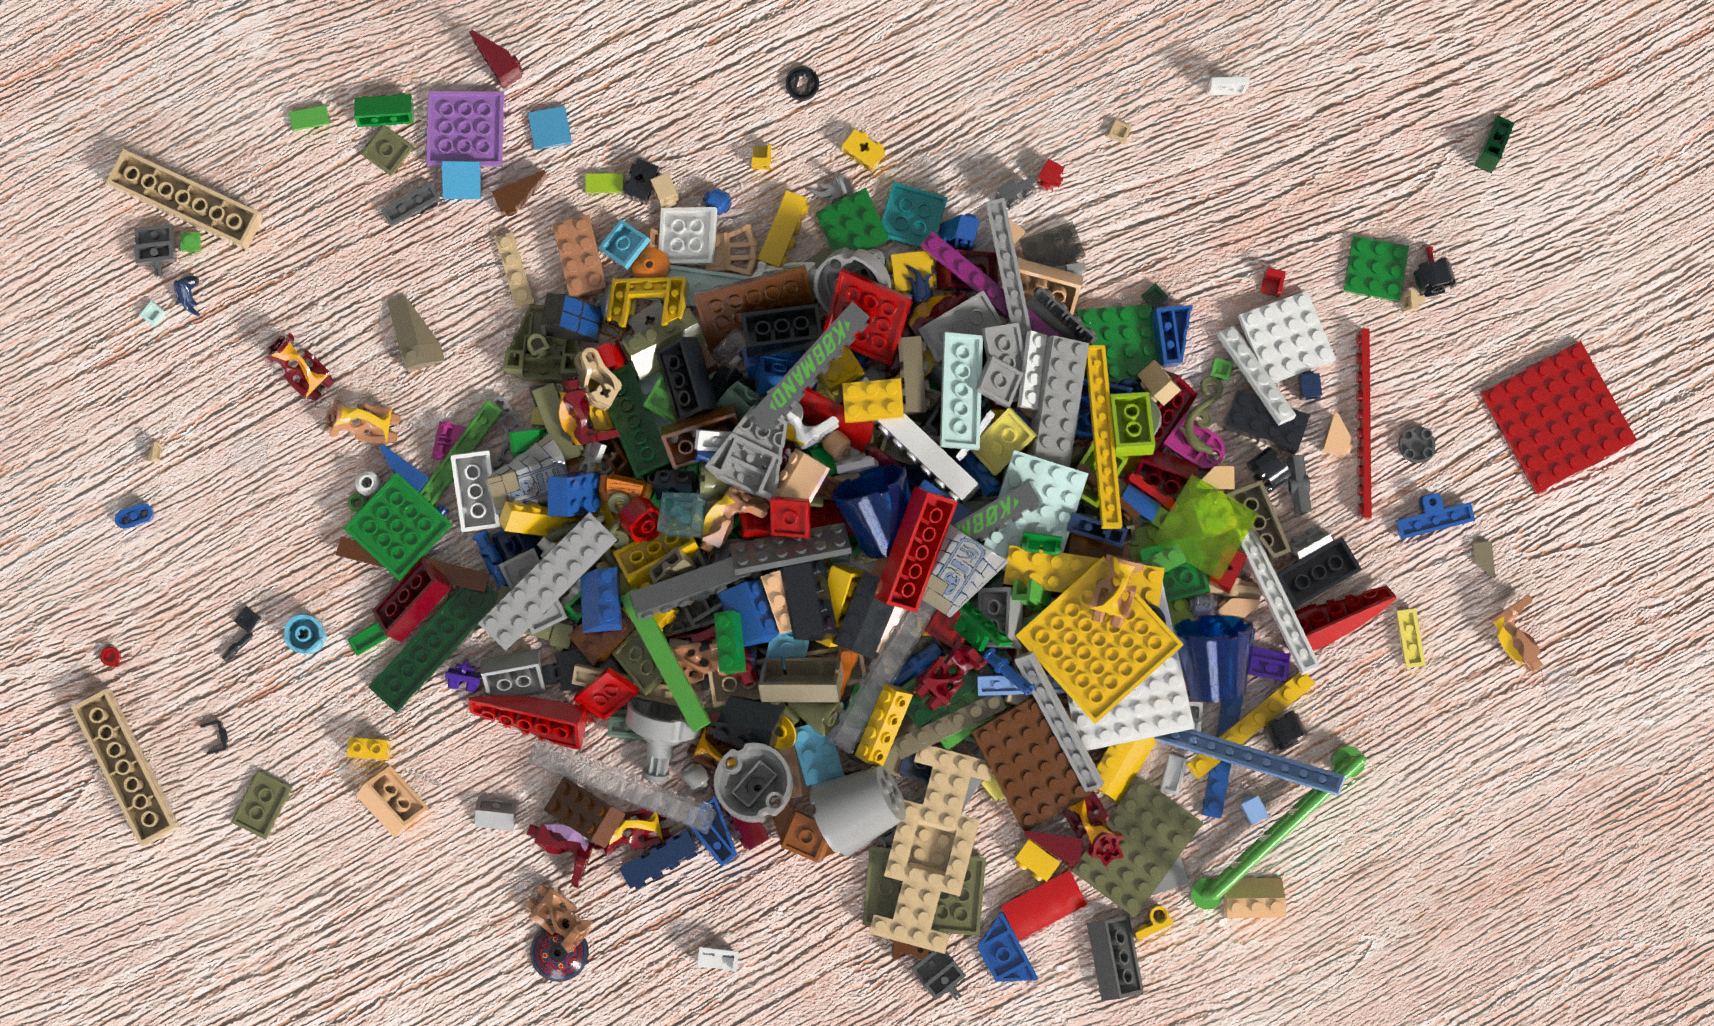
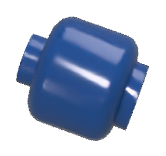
M717 187L711 191L707 190L703 197L705 207H716L717 215L726 214L732 203L730 194Z

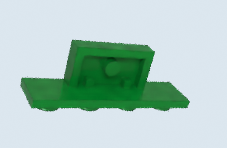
M969 600L959 609L961 614L954 626V630L977 651H984L989 638L997 646H1012L1013 642L1007 637V634L1000 631L995 626V623L988 620L982 611L971 605Z

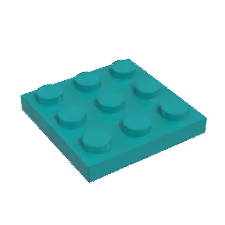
M893 182L882 219L890 240L922 249L920 245L932 231L936 235L938 234L948 197Z

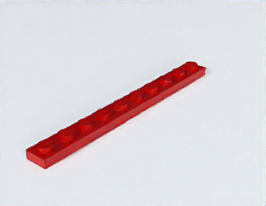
M1362 328L1359 334H1356V345H1359V353H1356V364H1359V371L1356 372V382L1359 383V390L1356 392V401L1359 402L1356 418L1360 421V428H1357V439H1360V447H1357V458H1360V466L1357 467V477H1360L1357 495L1360 496V504L1358 503L1357 512L1358 515H1361V520H1369L1372 518L1370 329Z

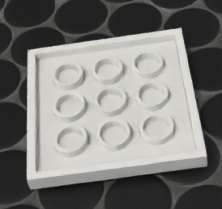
M1308 291L1238 316L1252 352L1274 383L1336 361Z

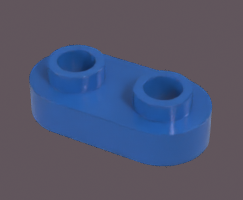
M141 503L120 510L115 516V523L122 529H131L150 522L154 517V510L150 505ZM146 510L147 516L142 517V512ZM125 517H129L128 523H124Z

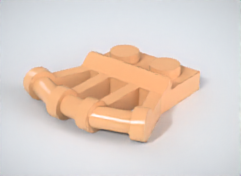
M747 224L731 233H716L714 264L706 265V270L734 272L752 277L759 254H757L759 242L756 241L752 232V225ZM744 233L748 239V242L730 243L731 239ZM749 248V255L731 256V249ZM749 261L746 270L731 265V262Z

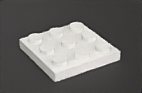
M661 208L658 249L666 254L670 265L714 264L717 208Z

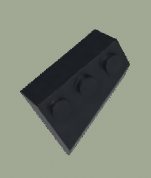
M730 695L717 720L713 737L739 749H743L746 743H761L775 749L786 704L779 703V705L770 702L753 701L752 698Z

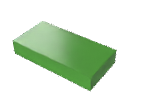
M326 105L289 112L293 132L330 125Z

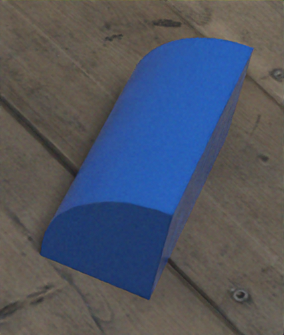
M1130 483L1126 485L1120 495L1140 513L1139 518L1147 523L1153 521L1161 506L1160 503Z

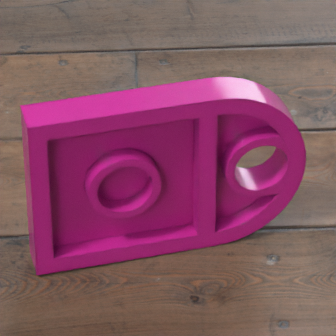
M1185 413L1167 437L1163 446L1182 459L1200 465L1199 469L1201 470L1213 469L1215 466H1218V463L1222 462L1225 455V445L1217 434L1209 429L1199 428L1196 424L1197 421L1194 420L1193 430L1195 435H1200V439L1206 442V445L1213 447L1212 452H1216L1219 458L1213 461L1208 457L1207 453L1203 451L1200 453L1188 444L1183 432L1179 429V426L1184 427L1187 417Z

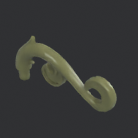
M1207 376L1201 381L1200 389L1205 396H1209L1210 392H1208L1207 387L1212 385L1216 387V394L1195 406L1187 415L1184 427L1179 426V429L1183 432L1188 444L1200 453L1203 451L1211 455L1213 447L1206 445V442L1200 439V435L1196 436L1193 430V423L1196 417H1201L1202 419L1196 422L1199 428L1208 429L1213 421L1212 415L1204 409L1214 403L1223 392L1221 381L1216 377Z
M615 492L608 499V507L612 512L618 514L620 510L616 508V502L624 501L625 505L631 502V499L626 493ZM619 517L608 530L619 539L613 545L621 549L629 544V536L624 530L618 529L621 525ZM610 547L601 558L610 567H617L618 571L623 573Z

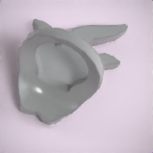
M836 172L835 181L826 185L820 183L821 188L825 191L809 190V192L820 198H829L828 202L831 205L834 200L848 194L852 190V186L849 185L848 179L842 178L839 172Z

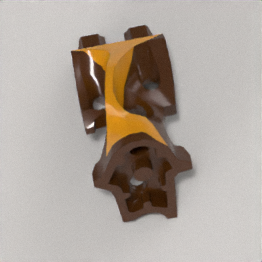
M706 726L701 729V734L697 737L700 739L698 746L691 744L687 753L692 756L693 761L716 770L718 765L713 763V759L720 762L723 756L731 749L737 751L741 749L726 742L720 745L719 739L713 737L715 729ZM730 759L727 762V766L733 768L737 761Z

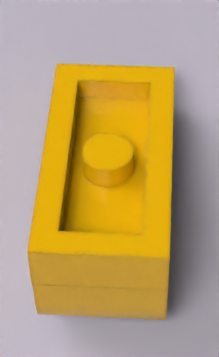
M1154 906L1148 912L1151 925L1148 926L1147 923L1136 927L1137 931L1133 934L1136 940H1140L1174 923L1164 907ZM1156 910H1161L1163 913V918L1160 921H1156L1153 917Z

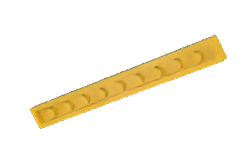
M1089 345L1086 368L1101 529H1121L1122 515L1105 345Z

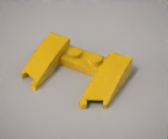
M687 277L612 279L607 321L614 320L619 322V326L625 327L632 298L665 297L661 321L662 326L668 325V322L677 318L682 319L690 286Z

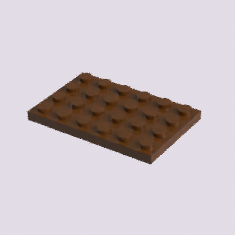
M805 264L693 293L708 348L715 361L733 357L737 353H742L741 350L746 349L741 313L815 304Z
M1034 696L1029 697L970 731L1023 832L1033 829L1091 795L1090 791L1085 792Z

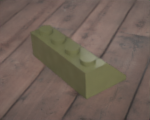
M690 308L684 310L682 319L672 320L666 326H662L661 322L621 341L622 351L640 381L661 371L656 351L678 338L697 337L701 347L705 345L707 348V344L699 323Z

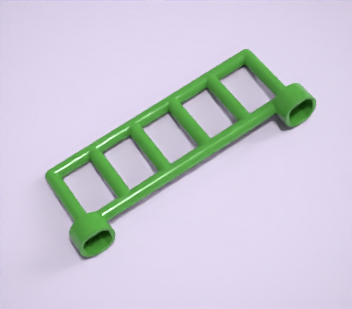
M1347 746L1340 748L1331 757V772L1345 775L1346 779L1344 782H1346L1349 778L1355 777L1363 771L1366 757L1355 747ZM1312 788L1215 879L1201 878L1196 880L1191 885L1189 891L1192 903L1196 907L1206 910L1217 907L1222 901L1223 895L1332 794Z

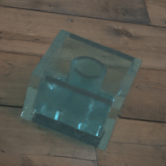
M662 492L657 530L665 536L702 538L707 499L698 493Z

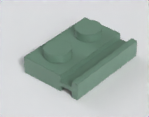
M618 709L609 716L607 737L644 740L627 727L625 723L627 709Z

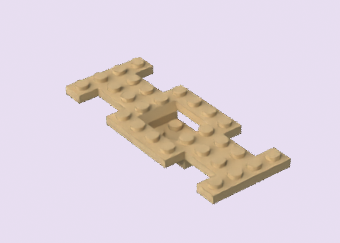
M929 746L916 752L914 762L932 766L924 802L919 804L904 800L906 816L903 821L897 824L884 873L886 877L903 881L894 916L892 919L874 914L869 934L945 954L950 934L931 929L941 891L960 896L980 821L979 819L961 815L970 778L974 777L990 782L992 772L986 760Z

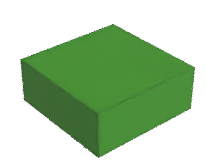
M1215 357L1210 376L1229 381L1233 362Z

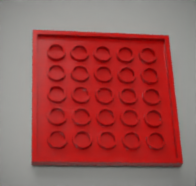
M1581 341L1480 394L1536 494L1637 441Z

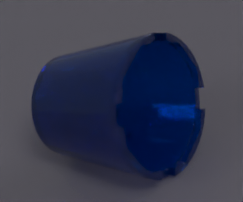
M899 464L881 465L859 472L860 477L853 480L847 478L832 492L834 503L863 553L868 558L878 559L889 556L911 498L905 467L900 468Z
M1234 615L1199 616V620L1191 621L1190 618L1178 622L1174 626V632L1176 637L1184 644L1178 652L1188 697L1196 701L1211 703L1228 702L1243 697L1246 694L1253 636L1252 621L1244 622L1243 617Z

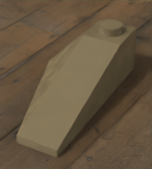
M402 296L387 301L406 370L410 373L446 362L439 341L408 298Z

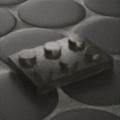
M1073 221L1019 240L1027 261L1049 267L1063 266L1086 257Z

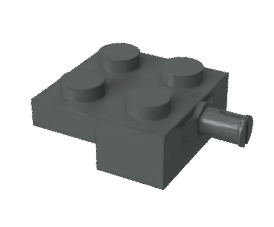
M1033 175L1018 185L1012 179L997 189L995 199L1005 198L1006 207L1011 210L1018 205L1019 200L1022 198L1026 200L1034 194L1033 191L1037 181Z
M164 224L134 228L136 264L139 267L154 266V277H162L161 265L177 262L174 225Z
M932 951L911 968L935 1000L948 992L955 1001L958 1000L957 996L959 998L962 997L955 987L966 975L947 951L945 954Z

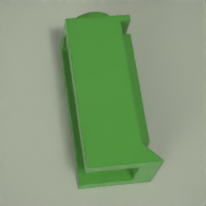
M1014 579L1012 600L1020 601L1030 608L1032 612H1042L1051 604L1052 593L1044 590V587L1033 579H1028V586L1026 587V584L1018 579Z

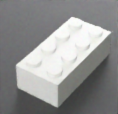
M491 449L452 454L451 463L461 532L500 527V514L497 515L495 513L485 478L494 473Z

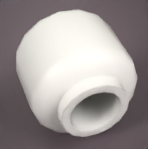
M364 471L357 476L355 487L363 496L373 497L382 488V481L374 472Z

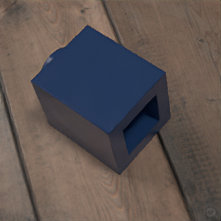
M1314 371L1303 372V375L1298 377L1300 400L1319 399L1323 395L1320 373H1314Z

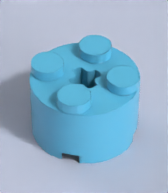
M296 615L285 625L284 640L291 650L300 654L310 655L318 652L324 646L327 640L325 626L317 618L310 615ZM303 631L308 632V633H307V635H308L307 638H304V637H303V636H304Z

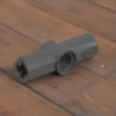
M1293 455L1287 457V466L1291 472V477L1288 479V488L1290 494H1292L1295 514L1312 512L1309 495L1310 479L1306 475L1304 456Z

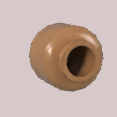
M834 430L823 438V449L835 459L844 458L851 450V440L840 430Z

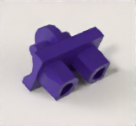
M464 659L463 664L456 663L455 668L449 667L448 672L445 673V678L448 679V688L458 689L460 681L467 682L466 691L476 692L482 681L481 673L475 672V666H470L468 659Z

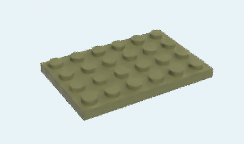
M1140 776L1106 822L1112 831H1118L1123 835L1124 838L1119 841V846L1124 857L1113 859L1108 865L1104 866L1098 857H1090L1088 847L1082 855L1081 861L1077 862L1071 870L1134 918L1203 824L1202 821Z
M871 846L869 848L862 925L871 926L874 914L893 919L903 881L884 876L891 848ZM970 856L960 896L941 891L931 929L944 933L979 936L986 866L985 857Z

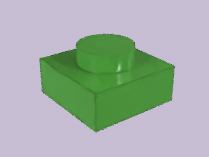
M181 232L180 251L201 252V233Z

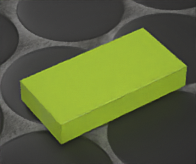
M623 173L585 174L586 194L624 193Z

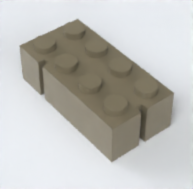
M764 658L758 683L761 702H839L844 679L841 658H785L787 675L784 674L782 658Z

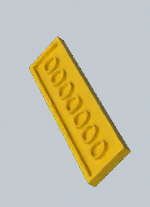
M1009 545L1007 560L1009 562L1005 567L1003 584L1014 585V579H1018L1026 584L1027 587L1028 579H1033L1043 586L1044 590L1063 593L1101 558L1060 553L1054 556L1043 554L1041 549H1039V553L1025 552V550L1021 549V546ZM1144 565L1141 572L1134 573L1131 576L1128 584L1131 587L1133 585L1137 586L1136 593L1146 603L1159 607L1165 568Z

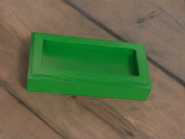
M376 622L347 640L356 656H360L390 637L384 634L381 626Z

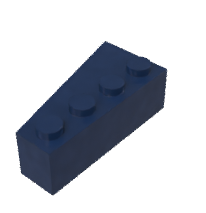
M688 829L619 868L630 889L635 887L638 890L647 885L645 883L646 880L652 878L654 881L663 876L662 871L667 868L671 871L680 866L679 862L686 858L689 861L697 856L696 852L699 851V848Z

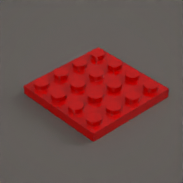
M842 268L839 272L823 333L853 301L870 317L867 320L869 325L862 333L858 331L854 335L855 341L849 347L847 345L845 347L891 366L894 363L912 297Z

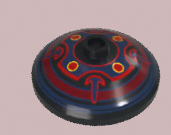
M562 923L564 928L567 929L569 927L568 923ZM542 928L535 935L530 947V958L533 967L542 977L550 981L563 982L573 979L582 972L588 961L589 947L586 938L568 953L561 945L564 941L562 935L558 933L551 935ZM556 949L561 950L562 953L560 956L555 955Z

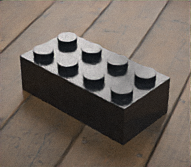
M818 304L741 313L747 358L809 350L822 335Z
M1238 389L1234 393L1222 429L1295 454L1299 450L1310 415L1293 409L1296 414L1295 418L1278 426L1258 396Z
M1340 537L1276 575L1292 608L1295 609L1361 571L1362 568L1344 538Z

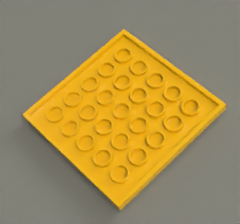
M1104 556L1015 635L1030 652L1034 651L1039 663L1094 724L1101 720L1184 645L1137 593H1135L1129 618L1124 619L1120 628L1110 625L1112 614L1105 613L1102 623L1092 620L1093 609L1090 608L1093 594L1100 579L1105 580L1110 570V563L1106 562ZM1115 576L1113 584L1115 586L1120 585V578ZM1103 588L1101 594L1103 596H1106L1108 594V589ZM1125 591L1122 595V600L1126 601L1129 597V593L1127 591Z

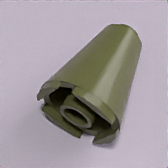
M701 462L699 465L698 500L724 497L730 487H734L717 479L705 468L708 462Z
M841 701L788 702V707L823 737L830 735L839 722L836 719L838 713L842 714L844 706Z

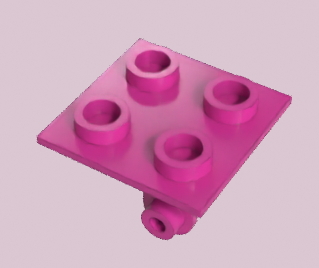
M439 421L431 459L443 461L467 427L451 424L448 421Z

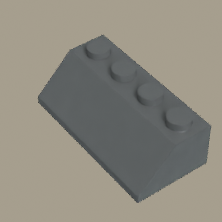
M1129 915L1087 923L1101 1000H1116L1144 993Z

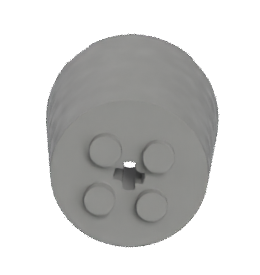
M876 766L816 783L810 789V803L812 805L815 804L817 813L813 815L819 830L830 848L835 853L840 852L841 857L851 855L903 821L906 816L903 796L895 780L883 766Z

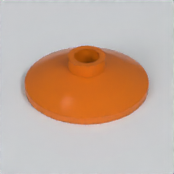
M657 248L643 249L632 263V272L635 278L666 277L670 268L666 254ZM648 262L653 263V266L651 268L646 267V264Z

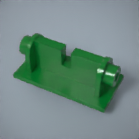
M1023 532L1020 546L1025 552L1039 553V549H1043V554L1056 556L1061 553L1062 537Z

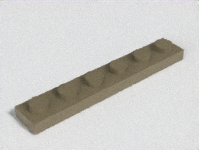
M988 695L894 740L893 745L902 760L1007 710V707L1001 695Z

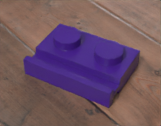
M1252 647L1247 675L1286 682L1291 654Z

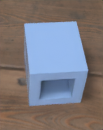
M1251 794L1243 798V803L1239 804L1249 826L1269 817L1259 796L1253 797Z

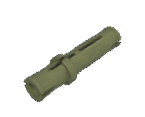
M602 512L594 515L602 524H606ZM580 520L568 524L566 522L563 523V526L547 530L550 542L563 538Z

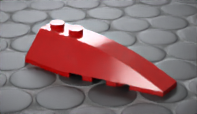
M1386 585L1363 591L1362 595L1356 596L1351 594L1345 596V599L1334 601V599L1327 600L1326 604L1316 606V603L1295 611V614L1313 651L1359 628L1393 603L1397 597Z
M488 695L474 696L468 699L469 710L472 714L492 722L496 719L507 728H511V726L521 729V733L525 735L531 733L539 736L538 740L577 750H580L582 747L587 723L586 707L529 696Z

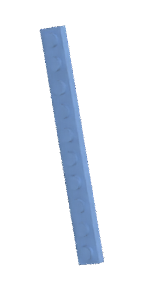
M1191 729L1154 737L1156 741L1336 796H1339L1346 779L1345 775Z

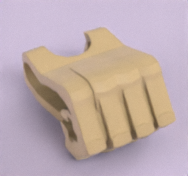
M586 348L574 357V364L579 374V388L585 389L586 395L584 398L590 406L596 407L599 410H606L612 405L617 393L621 390L622 384L604 365L598 351L594 348ZM591 378L599 386L589 391L588 384Z

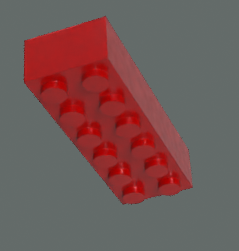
M914 487L874 598L885 604L917 613L956 509L957 501L932 491Z

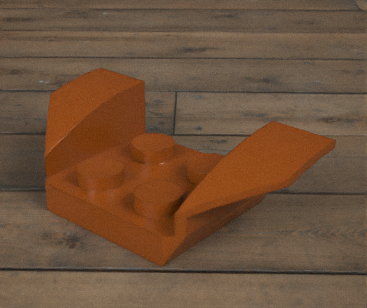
M787 803L778 815L773 816L782 848L814 862H819L823 858L835 853L821 834L815 818L795 810L796 806Z

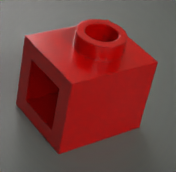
M1048 158L1037 177L1038 186L1046 191L1048 189L1053 191L1055 187L1059 188L1064 179L1061 176L1065 167Z

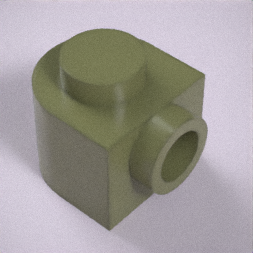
M533 334L527 341V346L533 357L537 355L540 358L548 354L547 350L550 347L542 335Z

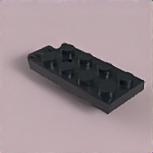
M580 649L554 653L557 663L542 666L545 685L560 683V692L584 688V686L572 684L576 663L594 667ZM613 655L598 667L605 670L609 667L615 672L627 674Z

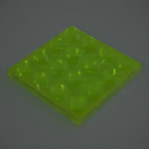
M1191 475L1152 542L1164 549L1179 544L1189 564L1220 581L1259 514L1196 476Z

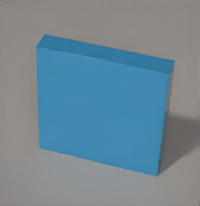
M565 106L528 113L535 150L572 143Z
M442 161L443 199L481 200V161Z

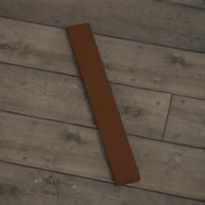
M340 537L336 556L385 568L356 540ZM426 558L446 577L449 584L486 593L491 574Z

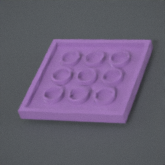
M428 91L426 165L442 166V161H481V167H503L505 93L497 91Z

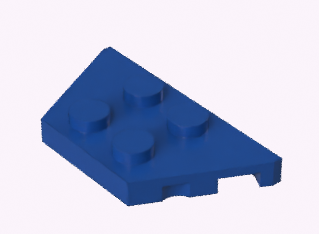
M1001 912L977 946L995 982L1037 981L1039 979L1004 913Z

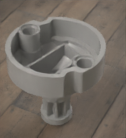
M841 248L831 253L819 266L814 278L815 294L822 308L827 313L829 312L839 272L842 268L891 288L890 277L885 268L886 258L884 254L873 248L867 250L858 248L857 251Z
M633 697L628 702L625 723L629 729L647 741L645 751L647 757L645 768L642 770V777L651 782H666L669 779L668 767L674 746L697 738L701 734V729L695 733L692 732L679 706Z
M746 743L743 749L739 751L731 749L720 760L714 775V789L720 804L733 817L745 822H762L764 816H776L785 808L792 794L793 777L790 767L778 751L765 744ZM730 759L737 761L733 768L727 767V762ZM774 798H780L781 802L778 806H771V801Z

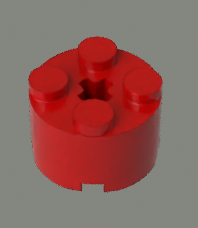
M614 340V345L609 342L595 348L604 365L609 370L612 368L614 370L625 366V362L628 361L622 351L619 340Z
M642 496L635 497L618 514L621 526L638 543H642L641 541L645 540L647 542L654 540L664 528L662 526L663 520L665 521L664 514L651 500Z

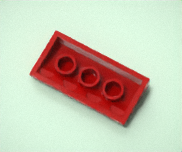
M807 387L804 390L805 396L800 401V405L803 408L802 422L815 426L834 416L839 420L837 423L839 427L835 430H840L851 440L850 446L864 453L871 442L875 422L845 423L843 405Z
M1067 870L1000 905L1019 941L1086 906L1087 903L1071 871Z

